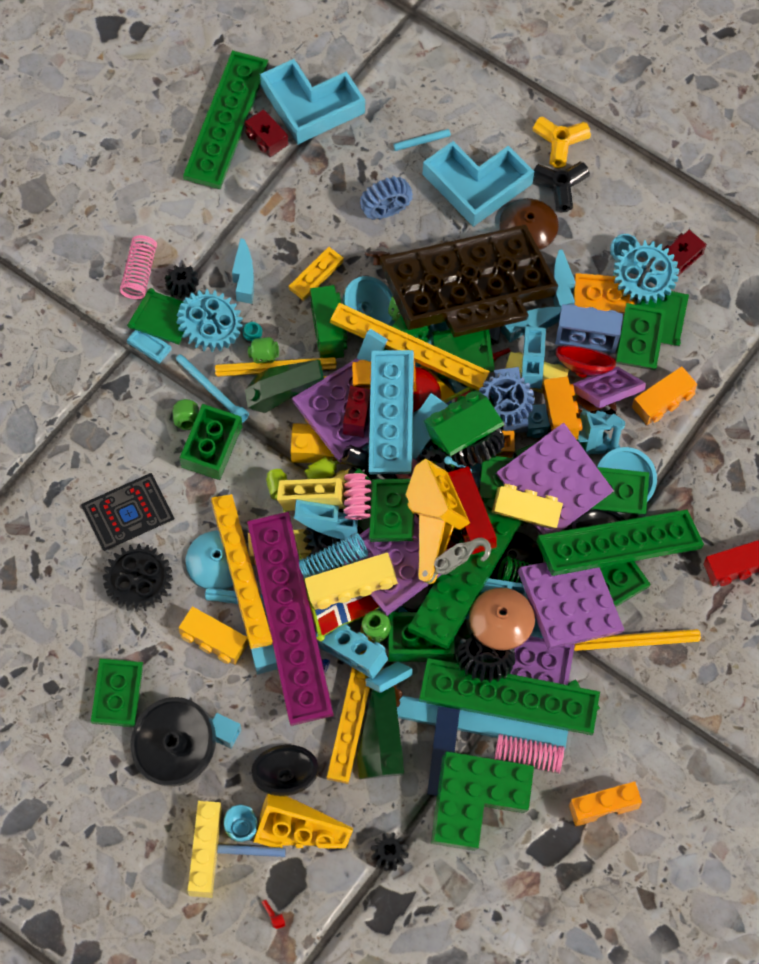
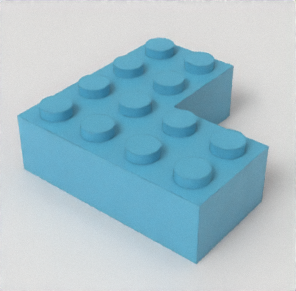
M295 59L260 74L263 92L297 145L365 113V99L347 71L312 87Z
M452 141L423 162L422 175L474 227L532 185L534 171L509 145L481 166H478Z

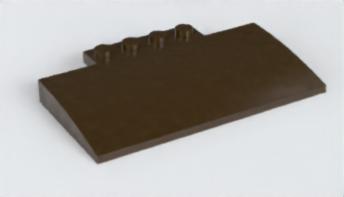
M526 225L382 256L379 259L407 329L412 330L446 322L453 338L525 321L529 315L523 303L555 296L558 289V284Z

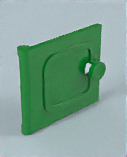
M671 291L670 295L664 293V300L657 297L656 303L652 299H649L648 304L645 303V299H642L640 304L637 302V305L666 310L661 343L680 346L689 294Z
M149 288L131 320L128 322L127 327L179 345L185 331H179L180 324L177 325L176 322L178 319L177 313L183 301L157 293L153 288Z
M489 329L454 338L450 330L440 332L436 330L432 332L435 347L490 372H494L495 367ZM438 373V378L441 381L451 379L443 374Z

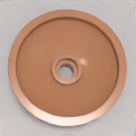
M494 588L485 591L473 602L469 614V624L472 633L483 645L495 650H510L519 647L530 637L535 624V614L532 605L521 593L509 588ZM505 611L507 614L503 616L499 612Z

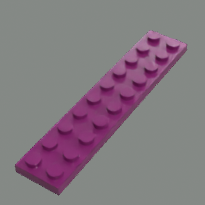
M288 511L247 521L290 726L334 716L305 581L299 567L300 558L290 513Z

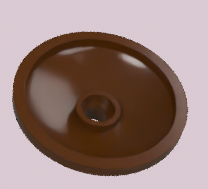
M531 198L519 199L509 204L502 212L499 223L500 230L526 225L539 250L546 248L554 241L559 228L558 218L554 210L546 203Z

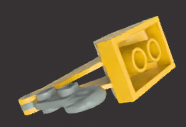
M424 459L415 465L406 496L411 512L419 515L418 576L421 581L432 584L437 579L438 574H448L466 562L472 552L479 546L485 547V554L481 558V561H485L491 553V544L485 538H476L470 542L458 543L446 551L453 528L461 530L470 524V521L448 472L428 459Z

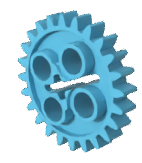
M644 240L643 246H640L637 241L635 248L629 244L628 251L623 249L621 252L622 256H617L618 262L614 263V268L616 269L613 272V276H616L614 283H620L618 290L624 289L623 296L631 295L630 301L636 297L638 298V304H640L642 299H645L646 304L649 303V299L656 303L657 297L664 300V293L670 295V289H675L676 284L674 282H678L679 278L676 276L679 273V269L675 268L678 261H672L674 254L668 256V248L664 251L661 250L662 244L655 247V242L652 241L649 246L646 240ZM643 257L647 261L640 262L637 260V258ZM655 258V261L650 266V271L646 273L641 286L638 287L637 284L642 279V274L646 272L651 259ZM661 266L664 268V270L658 271L655 269V267ZM633 273L637 278L632 279L628 277V274ZM651 282L655 287L650 288L646 286V283Z
M206 289L204 294L198 290L196 295L191 293L190 297H185L183 303L180 304L176 322L180 324L178 330L185 331L182 337H189V344L195 342L196 349L202 345L203 351L207 347H210L211 352L214 351L215 347L221 351L223 345L229 348L230 344H234L236 338L239 337L243 326L241 325L243 318L238 317L241 311L235 310L236 303L230 304L231 298L223 299L224 293L217 296L216 290H214L213 294H210L208 289Z

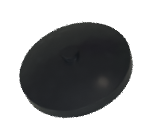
M182 697L161 699L150 705L135 723L130 742L133 762L145 778L156 784L168 787L187 784L196 779L209 765L215 751L216 732L211 717L197 703Z

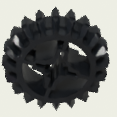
M501 428L455 453L451 458L458 465L463 464L464 466L482 464L484 461H489L490 458H495L496 454L500 453L504 447L505 437Z
M473 633L471 635L466 634L465 638L461 639L456 652V660L460 670L465 672V676L471 675L472 680L478 678L480 682L487 680L491 683L493 679L499 682L501 678H506L513 670L516 660L515 649L495 650L479 642Z

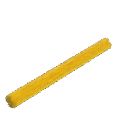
M334 357L274 361L273 363L221 364L215 366V375L217 377L255 375L262 373L270 367L312 360H320L322 370L336 369L337 364Z
M698 629L612 635L576 643L574 650L699 642L701 635Z

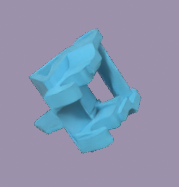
M583 408L580 414L582 431H579V439L577 441L582 443L584 451L587 454H604L607 451L610 452L620 448L619 440L621 431L625 428V421L615 414L608 415L603 411H597L593 414ZM614 428L612 438L610 439L608 437L609 434L605 433L604 430Z

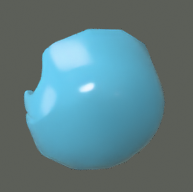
M620 234L613 239L610 245V253L615 261H617L618 255L622 256L621 252L623 249L628 251L629 244L635 248V244L638 241L635 236Z
M240 804L232 806L226 812L224 829L232 840L244 842L250 840L256 834L258 820L252 808Z

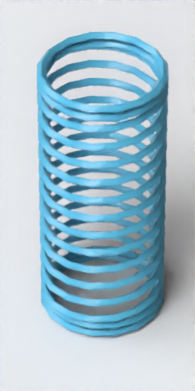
M354 533L349 536V539L345 537V541L341 539V543L337 541L336 545L332 544V547L324 548V552L320 550L319 553L315 552V556L311 554V558L307 556L306 559L299 560V567L304 578H307L308 575L311 577L318 573L326 572L327 569L330 571L331 567L336 569L335 564L339 568V562L342 566H346L344 561L349 565L361 561V558L366 559L368 558V551L360 535Z

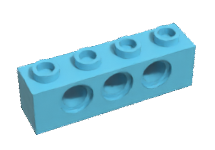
M347 624L325 635L323 641H318L320 649L371 679H374L388 660L383 645L378 642L372 643L361 632H353Z

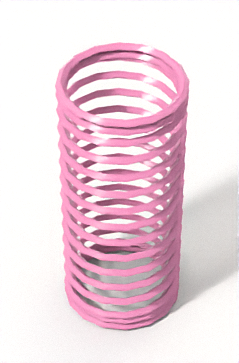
M137 235L132 238L120 287V292L125 297L131 299H142L145 297L157 247V242L151 237ZM137 241L148 242V243L152 244L154 247H151V246L146 245V244H141V243L136 244L135 242H137ZM135 249H139V250L146 251V252H151L152 254H148V253H145V252L137 251V250H135ZM133 261H138V262H141V263H146V264H148V265H143V264H140V263H135V262H133ZM132 265H137V266H140V267H146L147 269H143V268H139V267H134V266H132ZM132 269H136V270H140V271H145L146 273H142V272H139V271H133ZM133 272V273H136V274L144 275V276H146V277H141V276H138V275H132L131 273ZM130 276L135 277V278H139V279H143V280H145V281H140V280H137V279H132V278H130ZM129 280H132V281H134V282H139V283H142V284H144V285H140V284H136V283H131V282H129ZM125 287L141 291L142 293L132 292ZM124 288L126 291H128V292H130V293H132V294H143V295H141V296L130 295V294L125 293L122 289Z
M499 734L495 760H501L504 748L503 761H506L509 748L508 762L511 761L514 749L513 763H515L519 749L518 763L520 764L524 750L523 764H525L529 750L528 765L531 763L534 751L532 766L535 768L539 751L537 766L539 770L544 752L542 766L544 771L549 752L547 771L549 772L554 753L552 772L555 770V773H560L564 746L560 745L557 749L555 744L552 748L550 743L547 748V743L545 742L542 747V742L540 741L537 747L536 740L532 746V740H529L527 745V739H524L522 745V738L519 739L517 744V737L514 738L512 744V736L509 737L507 743V735L503 739V734Z

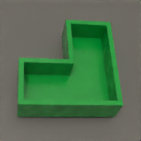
M445 752L442 756L431 844L471 851L479 849L484 807L517 813L529 811L534 766Z

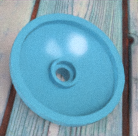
M362 276L354 279L347 285L343 293L344 305L389 326H393L395 322L388 314V307L393 295L386 284L377 278Z
M630 447L616 448L605 454L599 461L597 467L649 472L647 502L654 494L657 485L656 469L650 458L640 450Z
M210 531L200 535L192 542L186 554V568L190 578L203 589L216 588L228 590L233 588L234 585L219 531ZM219 553L220 557L215 558L213 555Z

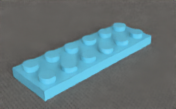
M414 350L371 351L369 474H412Z

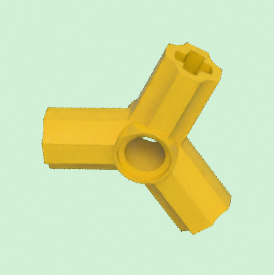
M542 116L537 119L532 128L533 132L551 143L549 164L554 168L566 166L569 145L591 137L590 128L585 122L564 127L557 126Z

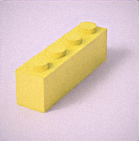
M388 552L304 578L310 601L315 610L326 609L330 605L339 602L345 603L350 601L351 598L358 596H368L374 591L380 589L387 590L393 587V585L398 584Z
M198 801L188 884L189 896L212 898L222 813L220 802Z

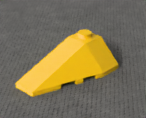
M293 423L291 463H315L324 457L328 460L331 458L333 462L337 460L311 425Z
M267 793L261 808L253 842L277 848H283V846H296V848H304V846L346 848L353 832V827L291 797L275 796Z

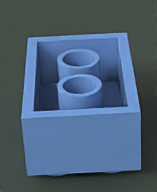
M562 304L555 345L580 346L615 354L620 337L623 314L613 310L603 311L597 310L594 307L583 308L577 307L574 304Z

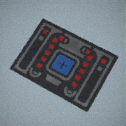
M152 473L81 504L103 551L175 519Z

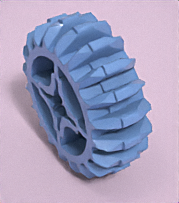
M393 176L390 179L386 177L385 180H379V182L373 183L371 187H367V191H364L360 197L362 211L368 218L372 220L388 218L406 209L405 206H408L413 199L412 189L408 182L401 177L396 178Z
M507 371L505 376L498 373L497 378L491 376L489 377L490 382L484 381V387H480L479 392L485 395L488 400L491 395L494 396V399L497 401L494 409L504 422V428L507 426V423L514 427L515 421L521 424L523 418L529 417V412L533 410L532 404H534L535 399L532 397L534 392L530 389V384H524V377L517 379L516 373L513 377H510ZM517 392H518V393L522 396V398H523V402H522L521 405L518 403V400L515 398Z

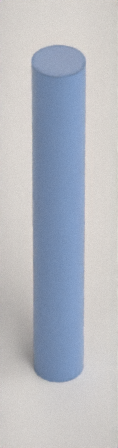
M218 844L217 852L220 854L285 857L286 848Z

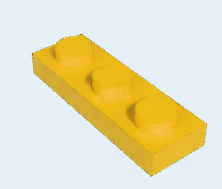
M328 247L289 285V290L305 301L310 296V288L319 287L344 262V258Z

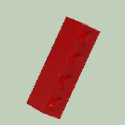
M469 466L448 472L470 521V524L462 528L464 535H462L463 542H470L476 538H485L491 544V549L496 548L497 537ZM477 547L472 554L485 551V547Z
M759 540L707 556L703 565L712 586H726L732 580L738 578L745 580L751 577L752 574L759 572Z

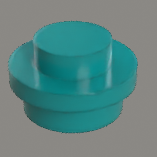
M249 322L243 327L242 334L247 341L252 342L253 339L261 338L263 331L258 323Z

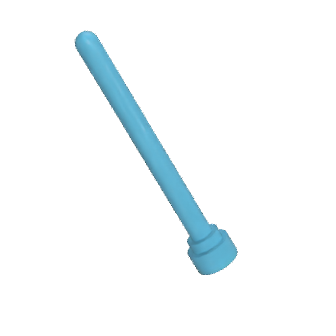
M177 355V362L232 414L241 416L242 423L246 421L249 412L245 408L235 406L183 355Z

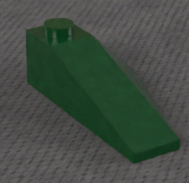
M312 360L270 367L258 374L245 389L248 408L267 413L322 381L324 376L321 361Z
M390 687L381 693L374 689L372 690L357 755L359 780L404 775L395 687Z

